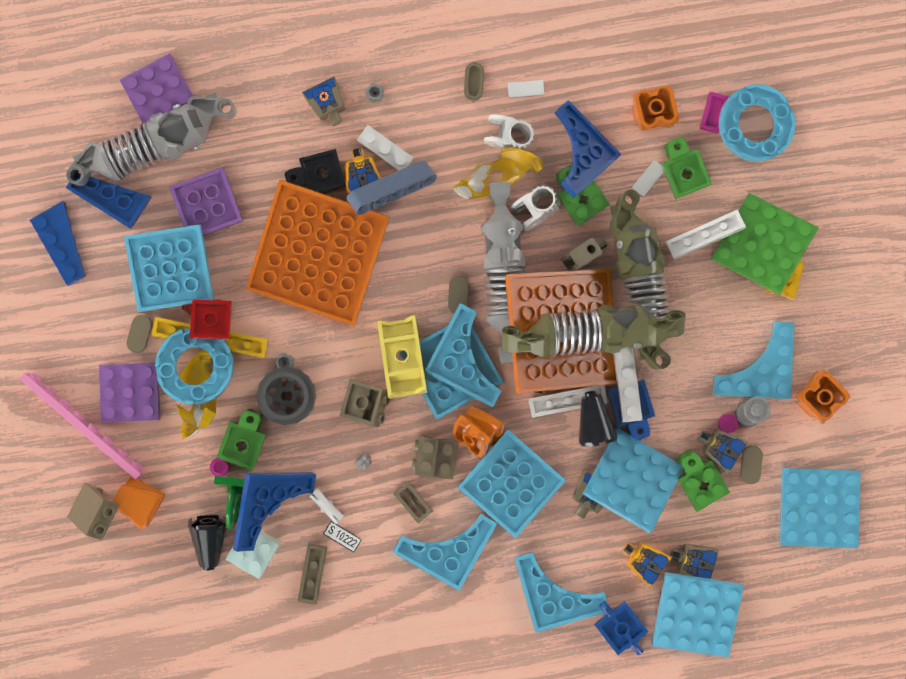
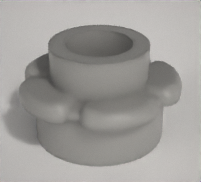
M371 84L366 89V97L373 103L381 101L384 97V89L380 85Z
M282 353L276 358L275 365L278 368H293L294 359L291 355Z
M365 453L361 455L354 463L358 467L357 470L362 469L364 471L372 463L370 461L371 456L368 457Z

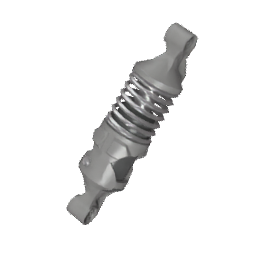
M216 93L206 97H191L182 106L177 104L173 106L171 111L166 113L159 112L150 116V119L146 123L144 122L143 126H138V130L132 128L131 132L125 131L124 135L119 134L118 138L112 137L111 141L90 142L82 153L73 156L74 162L68 168L66 177L68 181L77 186L87 184L93 172L100 173L115 181L125 179V176L129 177V169L132 173L136 174L135 165L142 171L141 161L145 167L149 168L148 161L155 165L157 159L161 162L167 159L174 160L183 156V152L191 148L194 150L200 148V144L206 142L213 119L215 117L228 120L233 119L237 114V108L231 100L218 98ZM230 105L231 110L228 113H223L224 106ZM122 139L126 142L127 146L122 144ZM115 141L118 143L120 149H117V147L115 146ZM81 172L80 179L75 181V174Z
M509 182L490 183V199L493 200L495 210L481 225V234H484L486 243V257L483 259V270L487 277L484 280L490 281V284H486L485 287L493 290L486 291L485 294L498 295V298H488L485 301L499 302V305L486 307L487 310L499 309L498 312L487 313L486 322L498 330L502 337V328L510 326L505 275L526 273L524 272L526 264L520 246V232L523 231V223L510 214L506 207V201L510 199ZM499 346L500 364L513 363L512 353L504 351L502 346Z

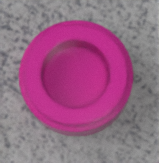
M724 414L718 419V428L723 432L732 433L738 427L737 418L731 414Z
M215 458L210 464V471L215 476H224L230 470V463L219 458Z

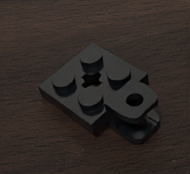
M336 149L299 158L301 167L285 172L287 182L319 193L346 187ZM320 168L328 170V173L323 178L321 175H317L320 172Z

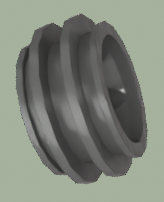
M291 367L276 368L266 374L259 383L257 391L258 406L263 415L273 423L281 425L296 424L307 418L313 410L316 401L315 386L310 377L299 369ZM282 378H286L288 381L285 386L281 384ZM295 383H300L301 389L296 390L294 388ZM271 388L277 390L275 395L270 394ZM285 392H287V393H288V392H291V393H292V399H291V400H290V399H286V400L284 399V393H285ZM299 397L304 398L303 404L297 402ZM274 402H278L280 404L279 409H274ZM289 406L293 408V413L291 414L286 411Z

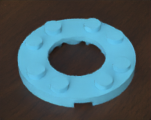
M761 84L749 85L734 92L724 103L719 116V131L727 148L737 157L752 162L766 161L781 154L790 144L795 132V115L788 104L787 98L778 90ZM749 106H762L773 117L774 129L770 137L765 141H750L744 137L739 128V117L742 111Z
M190 328L181 329L170 335L163 342L157 353L155 361L157 380L163 391L178 402L190 405L208 403L219 397L226 390L232 379L234 371L232 352L224 340L190 339ZM192 347L206 350L211 355L214 364L210 378L199 385H189L183 382L176 370L179 356L185 350Z

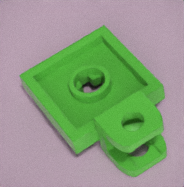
M683 137L665 144L664 149L668 161L661 165L675 199L712 185L698 149L690 152ZM684 169L687 172H691L688 180L682 177Z
M571 166L565 167L556 174L560 185L566 179L565 174H569ZM592 181L575 198L564 188L563 191L557 194L577 226H580L610 205L595 181ZM580 195L588 197L586 205L579 203Z
M248 409L242 413L239 423L230 421L217 458L253 471L267 434L259 431L263 421V414ZM250 416L254 418L253 422L250 420ZM244 441L247 448L240 451L237 443Z
M687 450L677 457L678 463L683 466V472L685 473L678 478V481L696 512L730 493L711 459L702 462L699 455L692 450ZM701 481H704L705 483L708 482L707 488L705 490L699 489V487L701 486Z

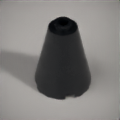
M596 391L586 392L585 396L581 397L579 443L581 446L590 447L600 446L599 443L604 441L606 444L616 441L617 433L601 394H596Z
M200 515L194 521L191 518L188 520V528L199 566L206 571L214 570L219 565L227 528L225 517L223 516V519H219V515Z

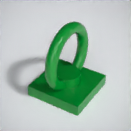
M215 476L214 484L227 487L229 495L226 505L225 523L227 529L233 530L238 522L245 479Z

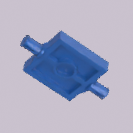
M603 601V604L600 603L599 607H601L605 615L594 625L616 654L619 655L632 647L637 655H641L639 651L643 653L644 650L638 642L641 637L648 633V630L629 605L623 601L617 607L611 609L606 601Z

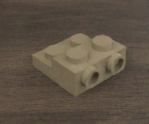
M350 379L340 416L379 427L385 421L386 415L383 413L385 405L387 406L391 400L388 397L387 389Z
M420 436V440L415 441L414 451L418 452L417 459H413L412 470L415 471V475L453 480L458 441Z

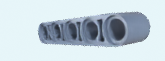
M421 161L351 191L347 196V201L356 214L362 215L431 185L435 182L437 176L426 161Z

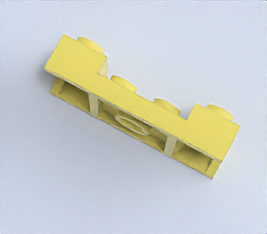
M413 315L405 320L392 322L377 321L389 399L427 393L416 316ZM401 351L407 353V358L404 361L397 359V354Z

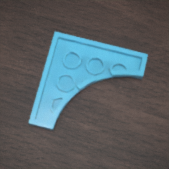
M460 303L424 372L493 407L502 390L485 378L475 362L471 349V329L477 312Z
M773 322L771 337L763 354L742 371L730 375L714 376L713 395L791 399L794 323Z
M480 514L466 531L454 538L440 542H422L402 535L392 553L460 591L498 523Z
M533 552L514 557L536 633L604 613L601 607H599L600 603L603 604V601L607 602L604 592L584 594L566 590L555 584L543 573L535 560Z

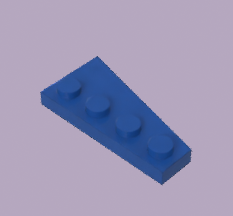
M77 172L75 174V181L80 179L81 173ZM89 177V181L84 186H77L70 181L66 186V189L130 229L133 228L152 198L149 195L93 177Z
M61 201L30 219V222L66 285L71 286L86 276L80 254L77 251L75 236H73L70 226L71 222L67 215V207L65 202Z

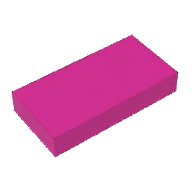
M709 92L699 129L715 134L719 133L720 112L729 96Z

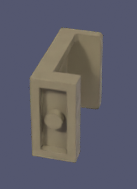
M84 483L67 518L86 536L102 540L119 508V504L109 501L102 495L104 490L101 487Z

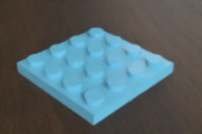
M201 224L124 236L138 312L192 304V299L214 300Z
M448 326L419 341L424 371ZM472 326L471 349L475 362L485 378L497 387L504 382ZM401 351L400 355L402 359L405 360L407 358V353ZM424 372L427 393L422 395L436 420L475 399Z
M617 428V440L607 445L582 494L650 534L653 532L676 485L683 466L640 440L633 439L631 435Z
M507 430L457 488L516 539L566 480L511 431Z
M782 468L780 545L859 548L861 471Z
M665 572L652 637V646L729 657L744 588L743 584Z

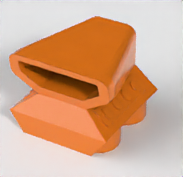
M670 85L660 86L651 90H642L632 94V113L635 125L639 126L641 131L656 127H674V123L679 122L674 93Z
M817 370L808 385L796 395L799 400L797 404L803 411L822 424L832 418L834 413L851 398L850 394L825 370L821 372Z
M473 405L456 420L452 434L459 443L466 445L472 454L482 458L486 455L489 444L493 445L501 438L505 424Z
M131 476L126 484L119 488L112 502L119 504L117 512L126 516L137 528L142 529L143 526L147 528L152 522L165 497V493L144 483L140 479L135 480Z

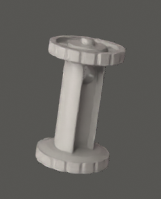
M761 397L750 398L748 401L741 403L736 410L738 422L745 427L755 426L757 423L765 421L770 415L769 403Z

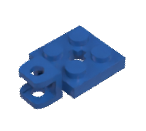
M645 380L637 381L642 420L622 423L618 387L607 390L617 427L626 425L629 435L635 440L650 436V427L647 419L655 417ZM638 427L642 430L640 435L637 433Z

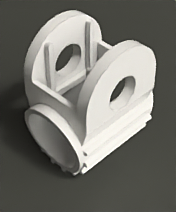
M489 115L488 120L490 124L500 126L498 137L491 135L490 137H485V144L500 149L517 148L523 150L534 140V128L527 121H518L503 115ZM511 129H519L524 133V144L516 143L512 139Z
M542 185V187L537 186L536 189H533L532 193H528L512 204L510 209L513 213H519L528 208L533 217L524 222L523 230L529 231L545 222L548 217L557 214L556 212L560 210L559 205L561 204L555 191L550 189L549 186L544 187ZM546 194L553 196V202L550 207L546 209L537 208V202L541 196Z

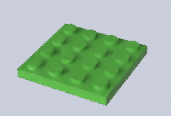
M749 193L739 209L746 228L723 238L711 260L781 295L819 227Z

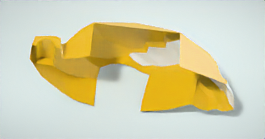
M517 148L501 149L502 158L493 163L482 164L481 166L480 162L469 179H461L452 189L466 200L487 198L490 196V186H487L486 181L490 178L488 173L491 171H502L501 182H509L510 185L521 179L529 169L536 173L543 169L544 165L541 159L531 152Z
M205 350L193 357L179 376L183 382L189 385H199L208 380L212 374L208 367V364L212 362L211 355ZM217 398L205 404L192 405L190 412L176 404L178 413L183 419L180 429L182 431V439L192 437L210 425L216 415Z

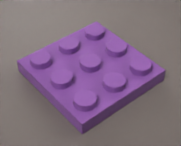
M170 53L120 79L143 124L150 119V116L159 112L166 113L171 111L173 106L177 104L182 106L191 97H194Z
M223 167L169 187L183 227L201 224L203 236L243 222Z
M155 363L99 365L101 423L160 420L159 383Z

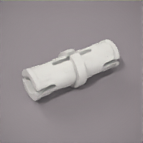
M318 488L309 496L321 508L320 511L322 513L325 512L335 525L344 517L332 504L333 501H329Z

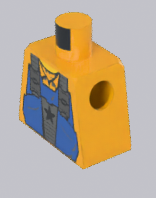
M362 148L352 150L353 161L346 162L345 164L347 194L381 179L372 157L364 158Z
M627 542L622 549V552L630 557L626 564L650 588L672 558L668 554L643 542H640L637 547Z

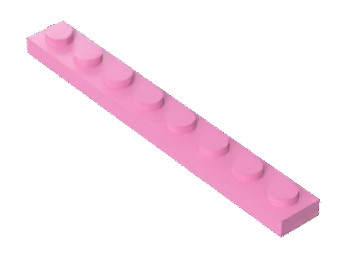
M24 373L19 378L135 480L140 479L145 472L142 470L143 467L140 463L130 460L127 457L128 453L122 448L118 449L113 445L114 441L110 437L101 435L96 425L86 422L84 420L85 416L81 412L71 409L69 407L71 404L64 398L60 399L56 396V391L52 387L41 383L42 379L37 374Z

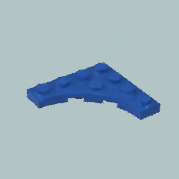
M568 100L554 114L560 119L567 130L573 150L571 169L566 179L561 183V186L575 198L617 160L621 153Z
M313 472L246 473L233 549L237 552L254 551L258 535L262 529L261 524L268 514L271 516L281 506L280 503L290 497L294 498L302 494L313 493L316 474Z

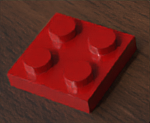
M192 299L190 339L230 340L232 301Z

